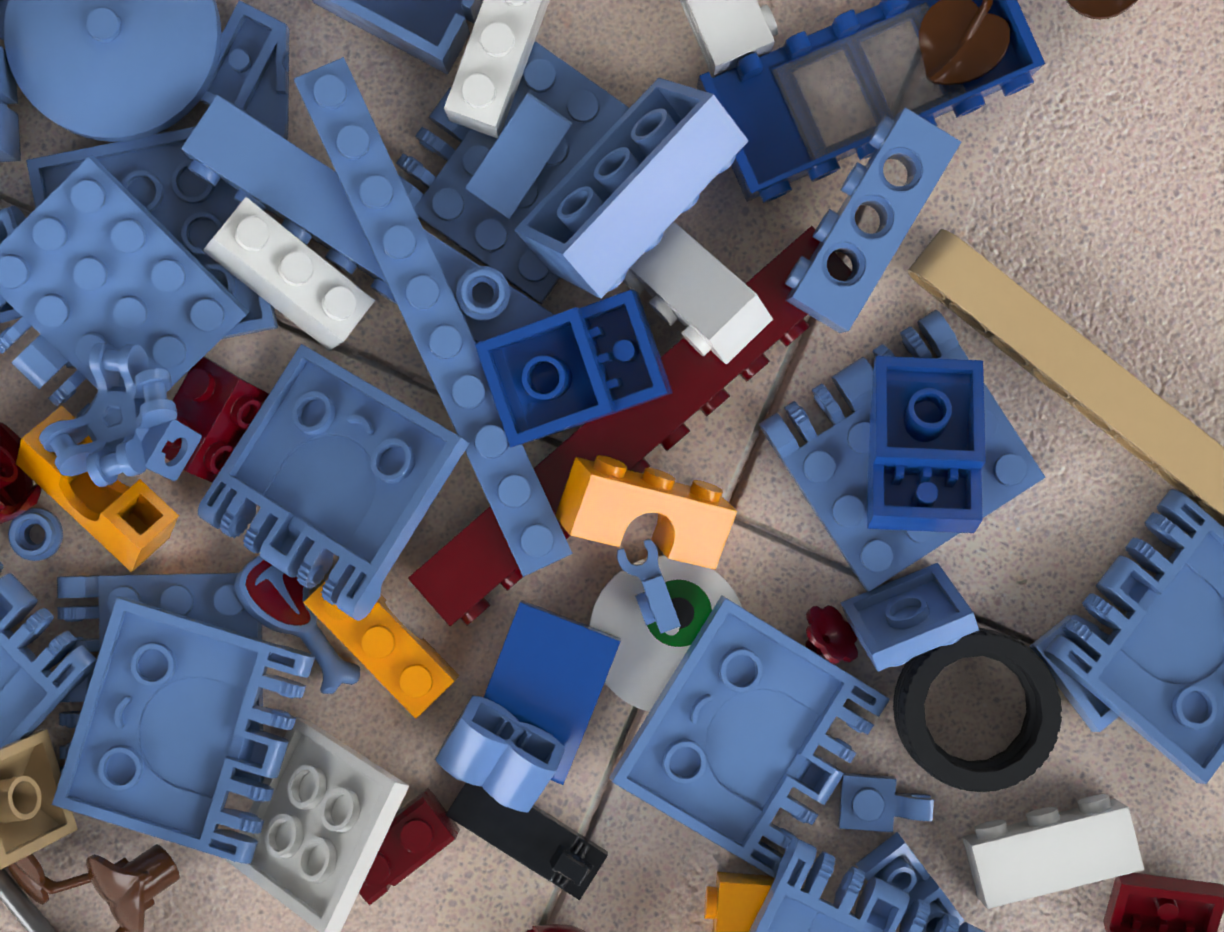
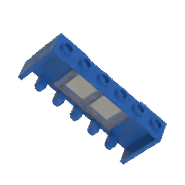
M881 0L879 5L858 14L854 10L847 11L837 16L831 26L807 36L805 31L789 37L783 47L761 57H758L757 53L747 55L737 61L735 68L712 78L709 72L700 75L697 89L714 94L749 140L736 154V159L731 165L746 201L748 202L759 196L763 203L775 200L792 191L791 182L809 175L812 182L827 177L841 169L838 161L857 153L860 161L870 158L876 148L868 144L885 115L893 119L895 115L906 107L933 125L938 126L935 118L950 111H954L956 118H959L986 105L983 97L1002 90L1006 97L1034 84L1032 76L1045 64V61L1018 1L994 0L988 12L1005 19L1010 27V42L1002 61L986 75L960 85L934 84L926 78L919 47V29L927 11L940 0ZM972 0L978 7L983 2V0Z

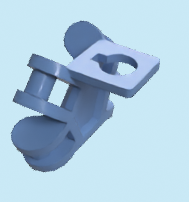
M109 343L94 344L89 354V365L97 383V394L83 416L72 420L57 421L47 426L39 436L41 444L47 451L55 452L57 456L55 466L62 475L75 476L88 471L91 480L98 487L113 484L117 481L118 474L124 473L126 476L134 477L142 474L146 469L176 481L198 446L202 436L175 420L177 419L176 404L172 400L167 399V392L172 387L170 373L164 369H149L148 357L140 345L126 344L121 350H116ZM120 374L124 380L125 387L118 386ZM88 435L93 441L91 443L77 445L78 443L83 441ZM181 438L182 443L178 454L173 460L165 463L166 454L162 452L167 441L173 443L176 439Z

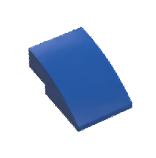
M632 289L581 308L569 309L475 344L510 448L673 393L638 292Z
M876 356L874 360L870 415L867 529L975 533L983 520L981 469L986 462L983 361Z
M521 600L483 698L499 704L519 722L528 723L546 731L566 748L558 769L551 778V781L564 785L620 645L621 638Z

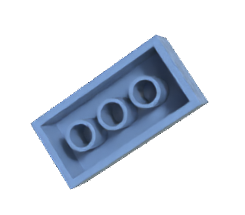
M658 78L514 231L552 274L602 299L607 292L617 288L623 282L627 271L645 252L653 249L661 241L663 232L675 219L696 204L704 188L718 174L726 171L734 163L736 154L749 140L714 94Z

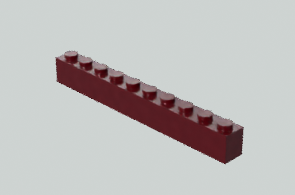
M813 226L809 227L745 283L758 295L773 320L729 363L725 364L711 350L705 356H702L683 337L661 357L673 392L672 394L585 423L533 468L555 515L576 457L595 461L597 455L607 456L627 465L626 470L643 473L645 468L651 466L644 457L659 444L666 451L672 448L690 432V429L684 422L699 409L706 417L730 397L724 387L739 374L747 382L770 362L764 353L780 340L787 347L810 327L803 319L808 314L785 301L792 290L791 287L785 284V281L799 258L803 256L809 260L820 241L813 238L815 232ZM832 252L827 260L828 272L836 280L846 281L852 273L851 269L836 252ZM488 507L408 577L409 581L449 626H452L459 619L468 626L491 606L484 597L495 587L501 584L508 591L523 578L491 507ZM558 521L565 538H569L570 535Z

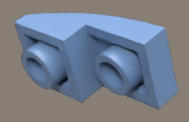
M528 92L465 189L510 219L571 127L572 122Z
M898 832L855 864L858 869L864 871L867 881L872 877H877L909 894V903L900 924L907 914L910 905L916 899H921L931 906L927 923L924 925L922 932H933L937 923L946 913L959 918V925L965 921Z

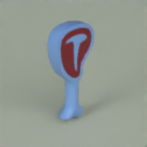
M259 554L247 563L236 576L234 590L237 599L244 609L270 630L301 638L321 667L323 674L320 688L321 693L333 694L341 684L353 685L357 683L360 678V667L357 664L344 661L338 656L317 626V616L303 603L309 597V588L300 584L297 581L298 577H289L262 559Z

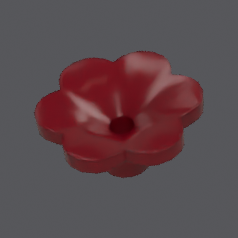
M827 605L822 609L818 606H813L807 611L806 619L809 626L806 629L808 640L805 646L820 656L823 655L829 662L834 664L839 663L841 660L850 663L858 657V649L854 644L858 638L850 624L843 620L841 613L835 607Z

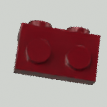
M205 356L190 369L172 401L176 404L177 419L175 420L202 436L183 470L213 483L269 393L243 380ZM181 438L176 439L173 443L167 441L162 449V452L166 454L165 458L169 461L173 460L178 454L182 443Z
M1130 873L1115 877L1103 920L1106 932H1217L1224 912V885L1140 873Z

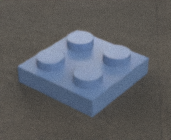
M938 563L884 584L870 592H865L841 602L848 623L877 672L889 667L903 665L915 656L939 646L954 644L962 637L979 630L974 612Z

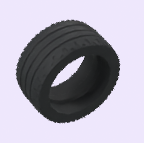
M979 628L978 631L962 637L954 644L939 646L911 658L901 670L895 686L893 699L894 720L898 735L914 761L940 782L957 789L974 792L1006 789L1019 784L1020 781H1024L1033 775L1036 769L1040 768L1048 759L1049 753L1053 751L1054 745L1057 742V735L1060 732L1062 722V706L1055 679L1043 660L1030 647L1018 639L985 628ZM984 656L1002 662L1017 675L1025 691L1026 714L1020 733L1006 750L987 760L967 761L949 755L935 743L926 725L924 703L931 683L944 667L961 658Z

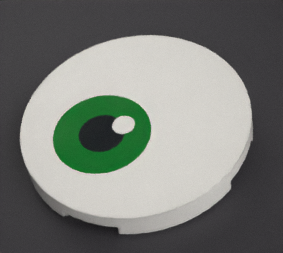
M665 555L658 556V565L679 619L680 627L660 633L656 622L649 625L645 624L635 595L645 592L642 582L637 576L630 575L623 569L615 574L600 592L594 604L589 624L590 627L621 638L605 684L623 701L650 712L721 595L742 607L732 587L716 571L668 559ZM647 558L641 559V560H639V561H637V562H634V563H632V564H634V565H640V564L644 563Z

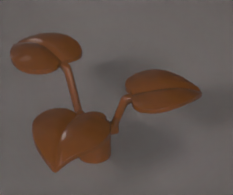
M940 0L930 7L919 29V47L926 78L931 83L939 85L968 83L986 75L1002 61L1010 42V27L1002 17L988 13L994 0H983L980 7L972 0ZM1138 0L1066 1L1080 15L1090 19L1101 20L1122 14Z
M157 844L130 862L123 858L113 864L105 858L93 854L86 859L88 873L59 882L45 876L41 864L33 854L7 866L19 886L32 899L42 905L49 901L48 894L59 893L92 882L98 894L110 906L113 917L120 925L115 932H144L145 911L155 904L153 897L180 879L179 871L173 859L164 848Z

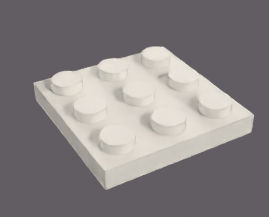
M296 717L293 730H287L284 737L289 740L278 778L265 777L263 781L264 784L274 788L271 801H254L249 810V813H253L264 820L261 833L253 834L239 831V833L253 837L258 841L252 862L244 864L228 859L226 861L319 932H341L409 785L311 721Z

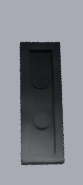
M465 783L446 813V816L578 900L582 898L608 856V851L537 806L533 805L528 813L505 807L491 797L482 786Z

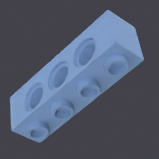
M906 107L895 115L893 119L886 115L883 117L868 144L876 149L865 166L859 162L855 164L840 189L848 196L839 211L836 213L829 209L816 228L813 238L820 241L809 260L803 256L799 258L785 281V284L792 288L785 301L838 333L848 332L961 144L960 140ZM887 159L898 160L906 167L907 181L904 186H894L886 180L883 167ZM861 205L872 207L879 215L880 225L874 234L863 232L856 224L855 213ZM832 252H842L851 260L852 273L846 281L836 280L828 272L827 260Z

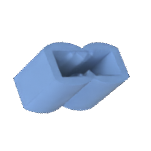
M472 695L447 735L435 760L453 778L472 785L482 786L499 804L528 813L556 773L566 748L546 731L531 724L519 722L499 704L486 698Z

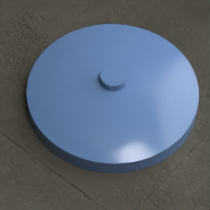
M8 0L5 13L4 45L10 70L23 94L34 107L60 127L82 137L98 141L125 142L138 140L157 134L177 123L197 105L207 91L216 72L221 53L222 29L216 0Z

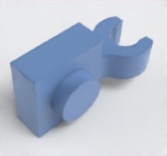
M648 538L643 540L648 553L644 563L640 565L630 563L624 548L617 550V559L620 567L626 573L637 576L642 582L645 592L637 594L635 597L645 624L649 625L656 622L660 633H664L681 625L658 565L657 548L653 541Z
M844 773L841 778L838 822L840 829L893 832L894 817L917 821H933L934 799H931V795L897 793L896 778L894 776Z

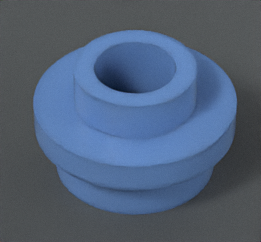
M477 266L467 270L460 277L456 286L455 296L459 308L465 315L474 320L487 321L496 318L505 310L510 298V288L506 278L498 270L489 266ZM479 284L488 285L493 291L492 300L486 304H480L472 297L473 288Z
M30 508L12 520L9 526L8 539L12 549L18 556L30 561H40L51 557L58 551L63 540V528L59 519L52 512L42 508ZM36 524L40 525L45 531V538L40 544H35L30 539V530Z

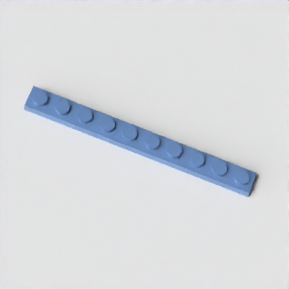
M342 57L294 78L296 87L458 436L470 443L465 450L466 455L522 576L531 574L573 554L523 445L510 448L475 346V340L345 58Z

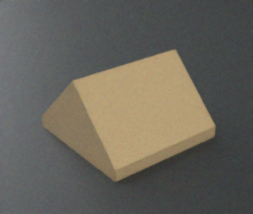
M48 729L39 730L0 748V870L78 830L72 811L52 805L61 772Z

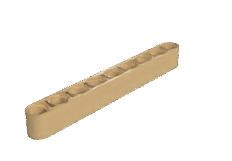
M940 229L908 269L910 277L1170 485L1188 496L1224 527V447L953 233Z

